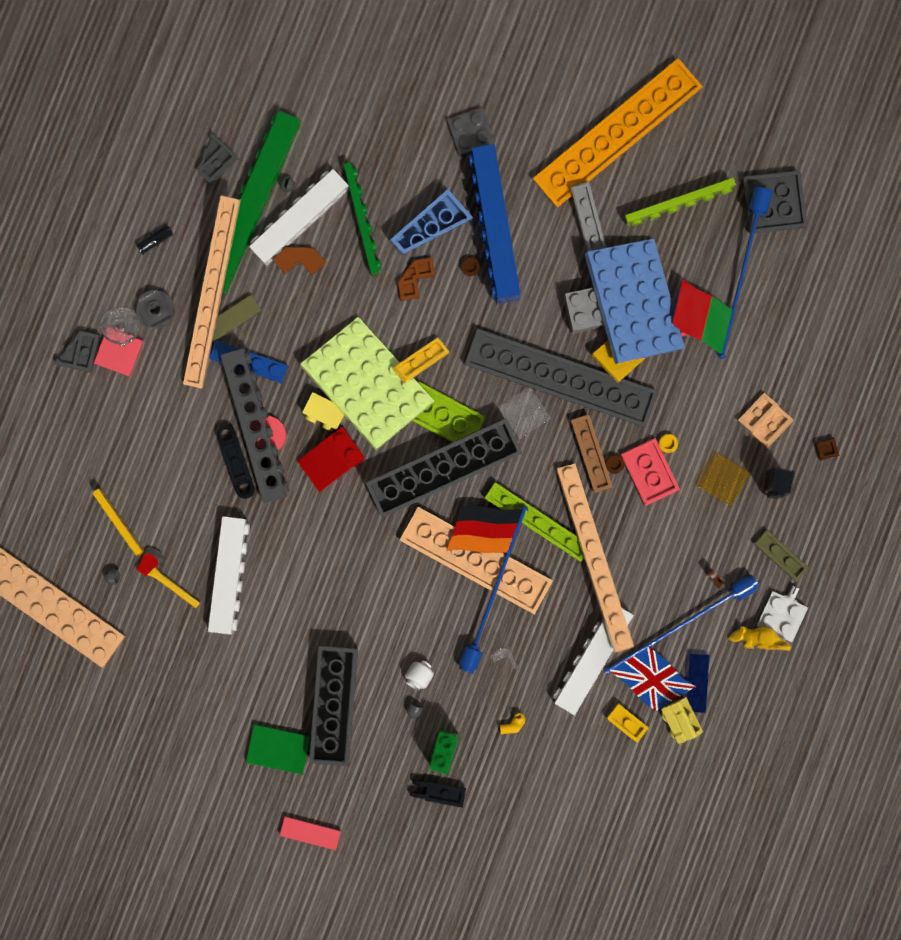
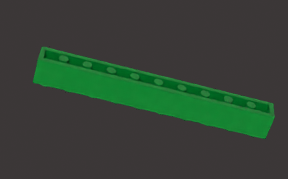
M281 111L273 116L270 123L272 128L270 132H266L263 139L265 144L262 150L259 149L256 154L255 160L257 162L255 167H251L249 170L247 185L244 184L240 191L242 196L222 291L224 296H227L301 126L300 119Z

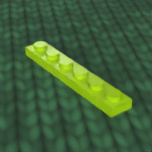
M731 178L627 214L624 217L626 226L630 224L632 227L642 224L644 219L654 220L661 217L660 214L667 212L671 214L677 212L679 207H692L696 205V201L702 199L704 202L715 198L714 195L729 194L736 186L735 180Z
M496 482L484 499L501 510L521 509L522 506H527L528 511L526 510L522 524L581 562L584 556L576 535Z

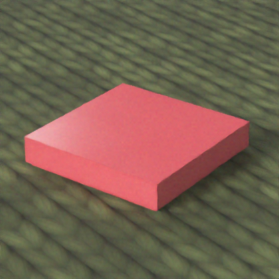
M107 328L94 364L131 377L144 341Z

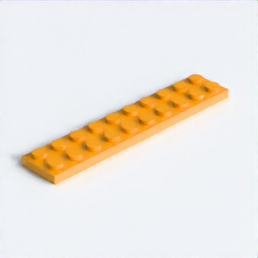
M677 58L537 174L533 181L556 208L560 207L572 197L570 187L590 182L701 90L703 86L680 59Z

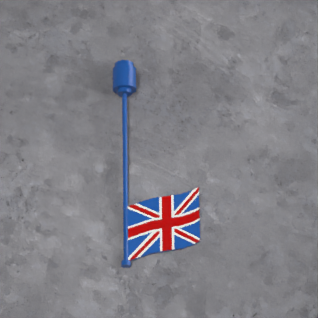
M750 574L730 584L729 595L608 668L606 666L603 668L606 674L613 673L625 682L646 705L656 711L695 688L696 686L683 679L667 660L652 650L650 646L729 598H738L741 601L753 594L759 588L755 578Z

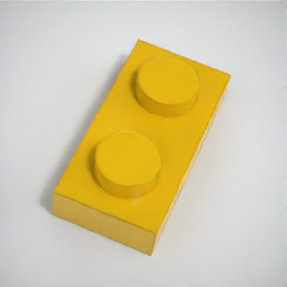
M617 704L606 718L636 743L649 729V727L620 704Z

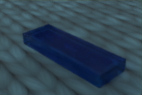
M689 654L688 682L696 687L687 692V700L693 712L706 713L710 655Z

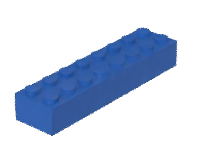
M495 144L472 148V154H469L470 170L474 169L472 183L473 188H477L475 192L476 206L481 208V210H478L480 225L484 226L481 233L483 244L487 243L485 259L486 263L490 262L488 276L489 281H493L494 284L491 286L492 299L496 300L497 304L520 301L521 294Z

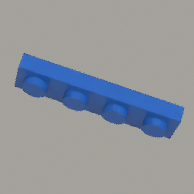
M215 341L210 359L223 363L222 354L239 350V348ZM250 352L252 358L250 367L251 370H255L257 376L283 383L288 365ZM241 364L236 367L237 369L245 371L244 366Z

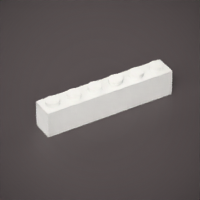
M334 169L323 173L320 177L321 180L316 185L312 184L306 190L307 193L302 198L299 196L292 203L293 206L289 210L285 209L278 216L279 219L275 223L271 222L266 226L265 232L261 236L257 235L252 239L249 246L250 249L266 266L349 190V185Z
M222 517L208 632L231 635L233 631H237L238 619H235L236 611L239 612L240 600L237 599L238 592L241 593L243 587L240 575L245 570V562H242L243 554L247 553L248 543H245V535H249L250 524H247L246 519Z
M622 609L628 626L634 615ZM604 619L601 623L598 621L592 630L594 632L591 639L587 638L582 647L585 649L581 656L577 655L573 662L574 669L572 672H567L563 679V682H565L562 689L558 688L553 696L556 705L573 715L578 711L613 651Z

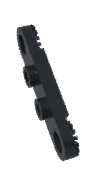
M224 425L217 432L220 448L236 494L240 498L248 499L253 496L255 486L235 429ZM230 430L232 432L231 439L223 440L222 432ZM242 484L250 486V492L246 495L240 492Z

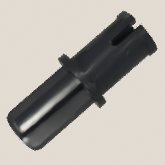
M166 226L153 235L151 233L150 237L137 243L136 246L141 254L144 255L147 251L155 246L159 247L160 243L173 236V232L169 226Z

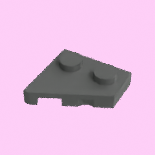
M80 331L75 340L67 346L66 351L55 361V365L92 373L100 335Z

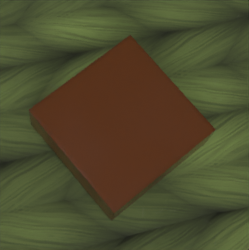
M835 437L815 442L820 461L839 456Z

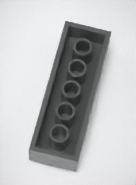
M321 645L318 647L309 763L349 766L359 648Z

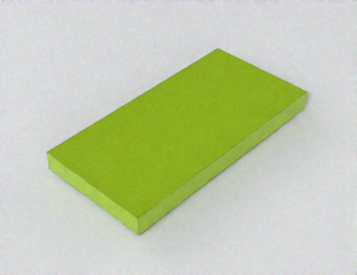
M418 382L434 400V403L413 419L414 423L450 442L481 428L486 419L485 416Z

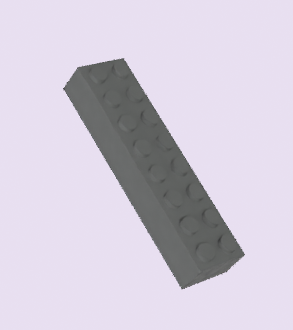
M503 418L366 481V485L383 518L522 454V451L507 418Z

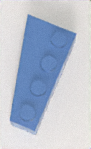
M447 189L391 238L389 242L401 255H404L472 220L473 217Z

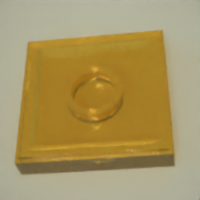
M717 454L698 487L731 507L751 473Z

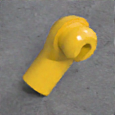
M517 713L510 724H501V734L519 732L525 724L524 715Z

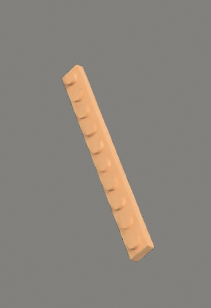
M220 196L183 382L184 385L203 388L241 202L239 199Z
M576 464L557 468L556 472L614 653L633 648L634 645Z

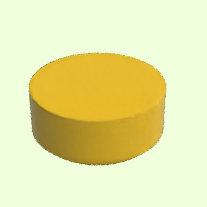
M665 434L659 439L658 444L662 452L672 453L678 447V440L672 434Z

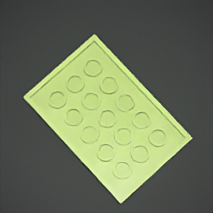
M359 317L300 364L301 368L375 450H378L434 403V400L414 378L405 384L393 370V367L400 362Z

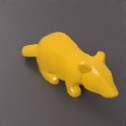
M741 626L740 629L734 631L728 637L732 642H746L743 647L754 649V645L764 650L790 651L791 644L781 639L776 631L770 627L748 629Z

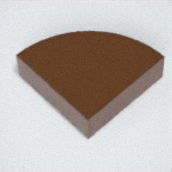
M711 569L706 573L717 588L723 585V581L715 570Z

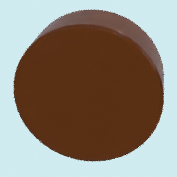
M474 257L465 258L461 264V270L468 277L476 276L480 271V263Z
M611 455L605 462L607 470L611 474L620 473L625 466L623 458L619 455Z

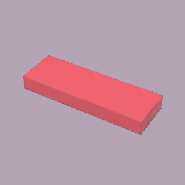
M285 816L280 836L336 850L341 830Z

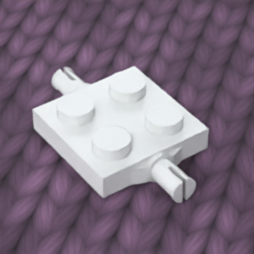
M792 586L788 596L772 591L756 626L770 627L776 631L781 639L792 643L808 607L799 604L795 600L799 588L795 589Z

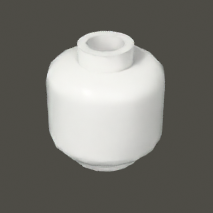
M423 660L421 662H413L405 674L406 683L415 690L425 689L434 676L433 671L430 669L431 665Z

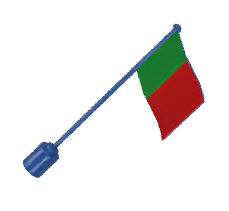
M754 187L749 210L752 211L751 214L755 215L732 309L717 298L696 289L682 278L672 324L683 333L710 346L719 353V358L721 359L726 357L724 355L758 217H762L763 213H768L773 191L767 188Z

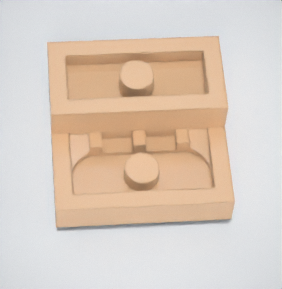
M763 393L738 421L768 449L793 422V418L784 412L774 400Z

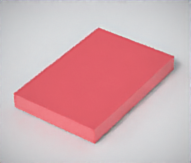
M656 438L620 454L645 506L680 490Z

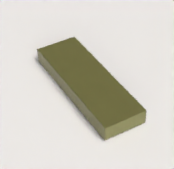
M252 295L217 316L213 336L214 342L262 312Z
M767 529L753 543L795 582H798L809 569L805 563Z

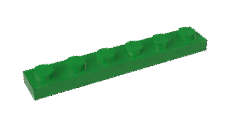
M351 162L345 163L344 168L372 277L378 276V270L382 268L379 258L375 259L374 256L377 248L375 240H370L369 233L373 232L370 221L366 222L364 215H367L368 212L366 204H361L360 197L363 196L361 185L357 186L355 179L359 178L357 169L352 167Z

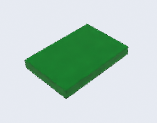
M254 724L246 763L303 775L311 736Z

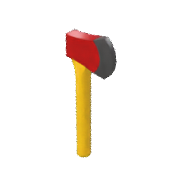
M146 548L143 559L136 570L145 577L151 576L157 579L196 609L200 602L156 568L164 562L161 552L154 548Z

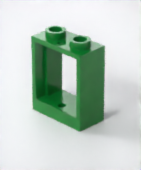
M440 728L429 770L446 775L449 774L459 733Z

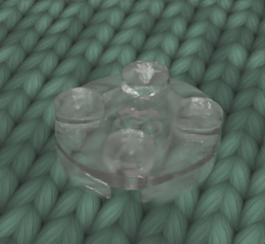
M128 308L111 309L102 317L101 332L111 343L126 346L139 334L140 323L138 317ZM124 323L123 329L117 328L116 324Z

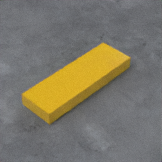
M437 337L393 367V370L405 384L448 355L449 350Z

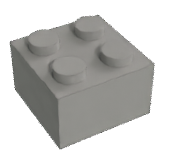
M594 288L570 292L564 295L572 334L605 327Z

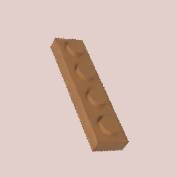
M590 415L571 420L594 493L613 488Z

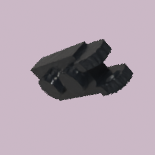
M413 779L412 784L427 787L426 794L411 791V797L463 808L466 788Z

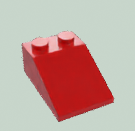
M341 427L297 462L320 493L365 461L366 458L345 429Z

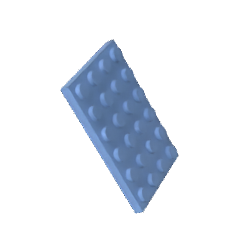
M654 239L585 253L615 364L685 348L680 330L672 324L674 307Z

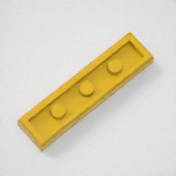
M102 489L95 490L93 492L94 497L133 553L138 556L145 552Z

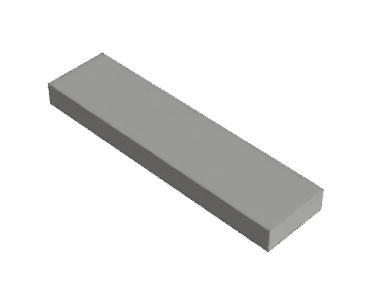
M587 182L570 187L586 251L606 248L590 183Z

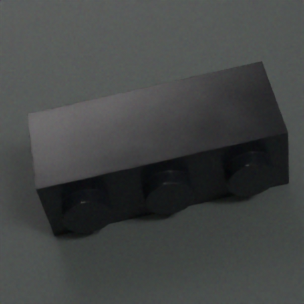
M777 467L767 470L762 493L767 494V498L777 500L778 498L781 499L785 498L786 495H790L795 471Z

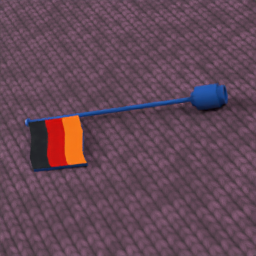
M481 506L462 507L446 550L506 553L474 644H469V647H464L459 660V669L473 674L474 670H477L483 654L477 645L526 510L528 511L527 506H522L521 509L508 510Z

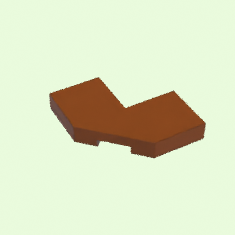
M286 247L272 259L285 274L300 262L313 276L326 264V261L314 248Z
M432 257L413 260L399 279L398 287L401 301L419 299L417 280L435 277Z

